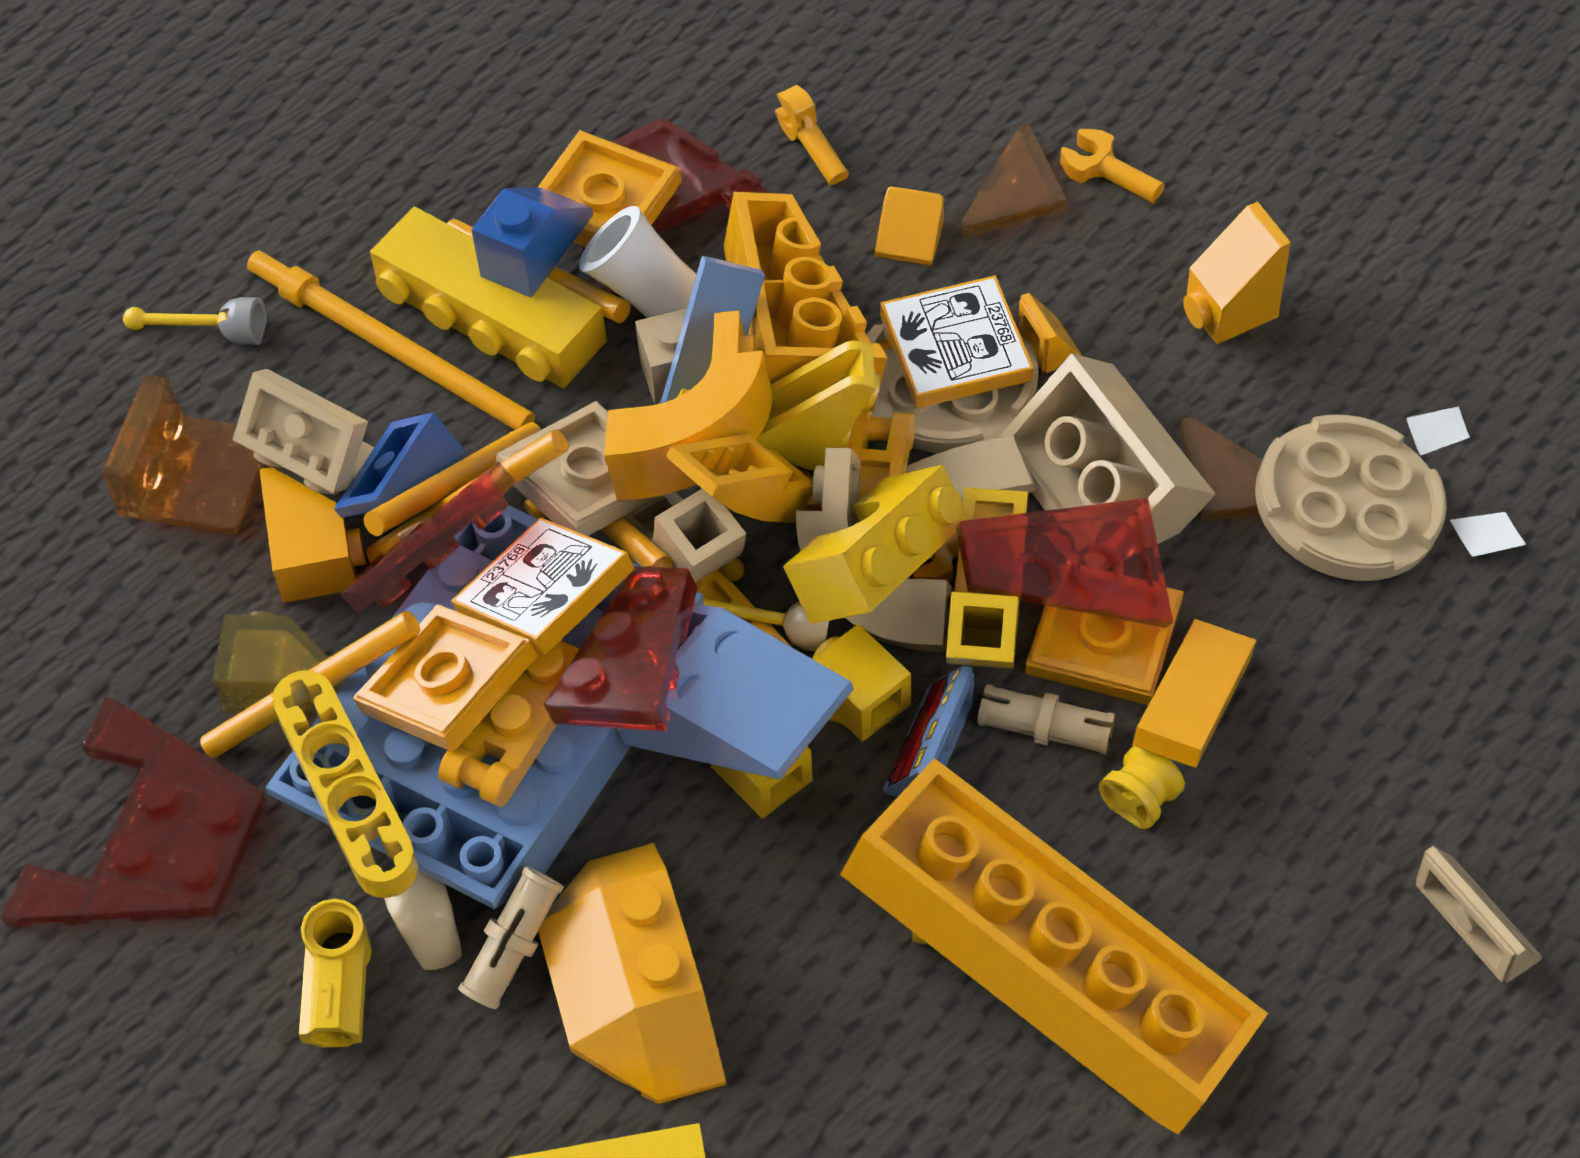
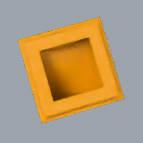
M888 187L880 219L875 257L932 266L944 223V197L936 193Z
M1030 293L1021 295L1018 331L1026 341L1031 342L1040 370L1046 373L1057 370L1071 353L1082 356L1059 319Z

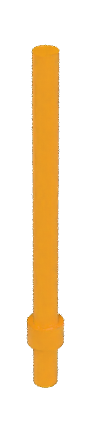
M260 250L255 251L250 256L247 262V269L277 287L279 295L299 308H302L304 305L309 306L514 430L528 422L535 421V414L324 289L320 286L319 279L299 266L289 268Z

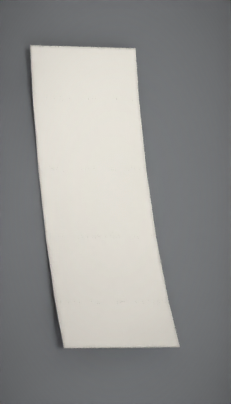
M1459 406L1406 418L1420 455L1470 438ZM1506 512L1450 520L1472 557L1526 545Z

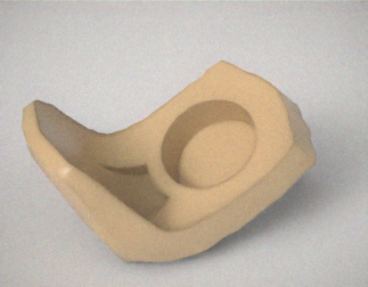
M418 871L417 877L409 889L400 895L384 898L397 929L424 970L445 968L462 956L453 908L444 883Z

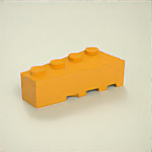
M734 192L724 241V252L727 262L760 269L765 274L748 335H755L758 351L763 350L770 385L845 342L860 341L873 347L875 373L880 376L881 386L888 358L880 344H872L866 335L865 328L867 322L858 306L850 307L841 292L843 280L834 266H828L819 254L821 243L793 195ZM876 398V400H875L873 406L869 409V410H871L872 412H874V410H875L877 398Z

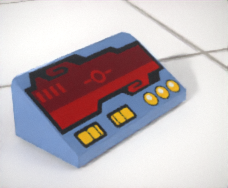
M963 665L927 688L883 791L887 794L898 797L934 758L947 767L973 705V668Z

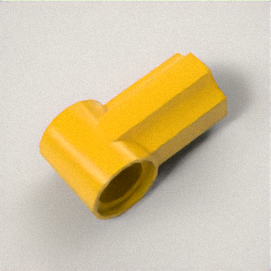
M324 900L311 907L304 916L301 926L302 939L305 945L299 1038L303 1044H312L320 1048L349 1047L352 1044L362 1042L366 967L372 954L371 942L363 918L354 905L345 900ZM343 932L352 935L348 943L341 948L331 950L322 947L326 939L333 934Z

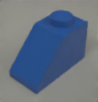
M542 187L503 188L471 229L480 277L532 298L592 218V208Z
M434 412L391 422L334 510L341 518H364L367 512L469 456V454Z

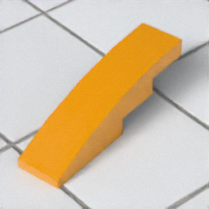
M749 434L671 446L666 455V458L710 496L735 513L767 522L796 523V510L822 511V504L814 503V476L804 468L792 465L773 448L765 449Z

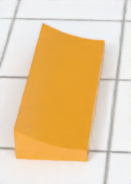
M935 758L861 836L840 873L844 879L1151 1119L1178 1135L1205 1103L1268 1015L1261 1007Z

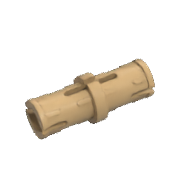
M991 684L986 685L984 690L986 698H982L977 722L979 726L986 725L1034 737V744L1048 746L1049 741H1054L1107 755L1110 744L1108 743L1109 738L1112 737L1115 724V713H1104L1059 702V695L1047 692L1043 698L997 688Z
M528 866L524 867L523 874L498 920L490 918L484 929L488 938L464 982H461L458 987L469 998L495 1010L500 1005V999L524 956L532 957L538 943L533 939L558 893H561L564 888L563 885Z

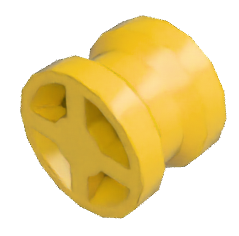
M1132 746L1124 755V766L1122 769L1108 773L1100 782L1099 791L1110 809L1136 827L1148 829L1160 818V806L1165 801L1171 802L1181 794L1185 787V781L1177 766L1170 759Z

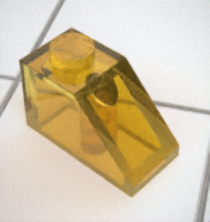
M264 611L251 612L248 615L224 614L212 682L224 712H242L273 693L278 683L289 674L301 670L308 671L329 657L289 616H277ZM346 679L333 686L335 693ZM311 701L300 706L304 714H317L315 705Z

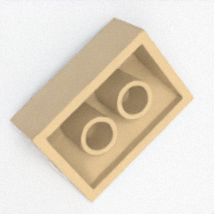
M1071 353L997 437L1013 436L1016 439L1037 489L1032 494L1085 565L1091 569L1104 571L1179 534L1216 495L1114 364Z

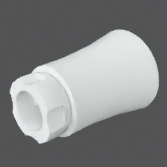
M637 206L627 207L610 218L590 240L579 262L581 271L612 289L637 308L646 318L687 308L697 275L657 234Z

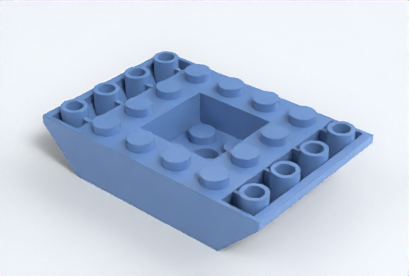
M494 498L474 509L392 618L404 611H409L420 624L437 604L456 611L451 600L538 519ZM632 562L635 569L561 640L591 653L594 668L512 797L503 807H497L482 800L479 791L465 785L461 789H457L441 782L438 779V771L442 758L447 751L446 749L362 714L352 699L398 647L349 676L336 692V695L411 840L418 864V871L493 909L507 903L523 874L522 871L525 866L545 874L631 747L624 744L597 684L673 599L703 605V594L666 577L655 579L640 565ZM319 717L315 720V722L312 724L310 728H312L316 724L321 723ZM333 743L325 745L315 754L313 763L321 768L330 769L337 767L347 759L350 750L342 744ZM292 751L265 787L266 791L270 796L329 825ZM486 754L481 762L491 766L493 763L499 762L500 759ZM359 795L352 797L344 802L340 808L339 815L347 821L356 822L364 820L374 811L376 801L368 796ZM380 837L368 842L371 847L387 854Z

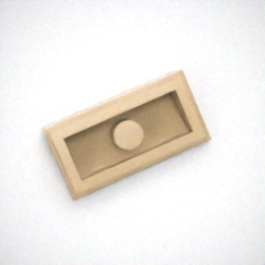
M1435 846L1425 851L1416 879V886L1501 983L1503 981L1508 983L1542 959L1541 954L1455 858Z

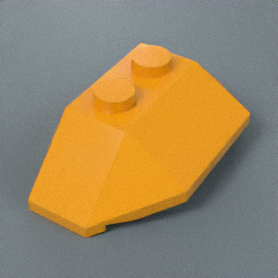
M654 843L588 861L551 906L538 930L571 1052L612 1078L640 1091L641 1096L657 1104L726 1085L702 984L666 867Z

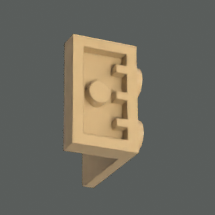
M269 369L252 373L233 440L253 450L254 457L261 463L272 467L286 468L303 477L304 484L310 489L323 494L335 495L349 487L374 449L373 446L362 441L368 424L367 420Z

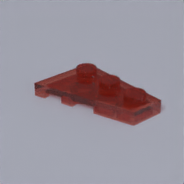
M499 461L440 507L431 516L432 519L425 525L419 523L385 554L381 553L371 561L344 590L341 596L357 614L374 601L382 609L387 607L412 585L406 575L415 567L424 562L432 570L460 546V543L454 538L459 531L470 522H473L481 530L509 506L502 496L515 482L514 478Z
M1148 498L961 521L956 527L968 591L990 595L1016 596L1020 601L1167 628L1173 623Z
M634 566L635 569L626 577L543 705L554 724L667 731L671 715L666 706L668 691L676 689L680 673L675 662L678 646L687 640L698 589L689 568Z

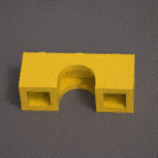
M944 464L884 478L852 506L859 523L837 532L817 536L783 566L810 624L872 612L969 521L963 508L961 497L954 488Z
M857 624L841 637L834 636L829 638L815 651L812 657L813 660L851 681L854 688L829 721L844 725L861 742L865 741L911 705V673L860 624ZM808 747L805 748L781 779L711 764V767L762 819L813 781L811 750Z

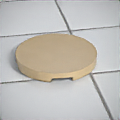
M883 323L881 325H874L867 334L872 344L889 338ZM1020 334L1034 368L1033 381L918 409L914 406L893 348L885 350L884 352L888 359L875 410L872 412V415L875 417L892 418L894 412L913 413L915 415V436L912 448L925 452L941 453L967 444L997 438L1036 394L1038 362L1035 350L1031 342L1026 341Z
M1323 415L1313 417L1311 423L1299 426L1280 438L1276 437L1266 451L1258 471L1255 496L1258 511L1265 527L1275 541L1295 559L1329 576L1354 581H1373L1400 575L1416 566L1426 557L1432 549L1445 521L1447 510L1445 489L1435 468L1430 469L1415 451L1402 442L1404 435L1384 424L1362 417Z

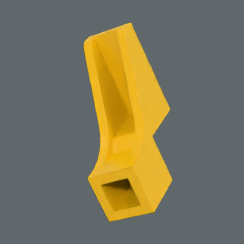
M860 341L845 342L770 385L773 395L772 408L768 421L756 441L765 449L773 448L792 465L814 471L816 466H825L826 448H845L851 435L852 425L863 409L869 410L877 398L880 388V376L875 373L872 345ZM682 388L677 397L685 394L689 390Z

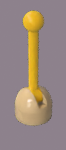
M704 598L703 605L724 608L742 619L783 626L785 634L791 643L803 650L815 652L826 640L829 621L810 624L800 601L792 605L786 613H780Z

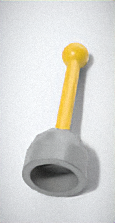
M239 297L231 299L220 309L219 315L145 313L141 308L131 307L125 311L123 322L128 329L134 331L142 329L145 325L219 326L223 337L230 342L240 345H260L267 316L265 305L261 298Z

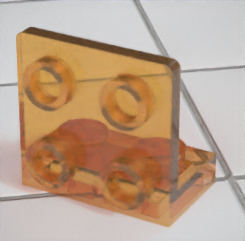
M144 375L102 474L119 516L234 535L239 531L258 483L260 469H263L265 464L254 457L253 450L233 440L237 424L183 416L182 407L175 400L168 378Z

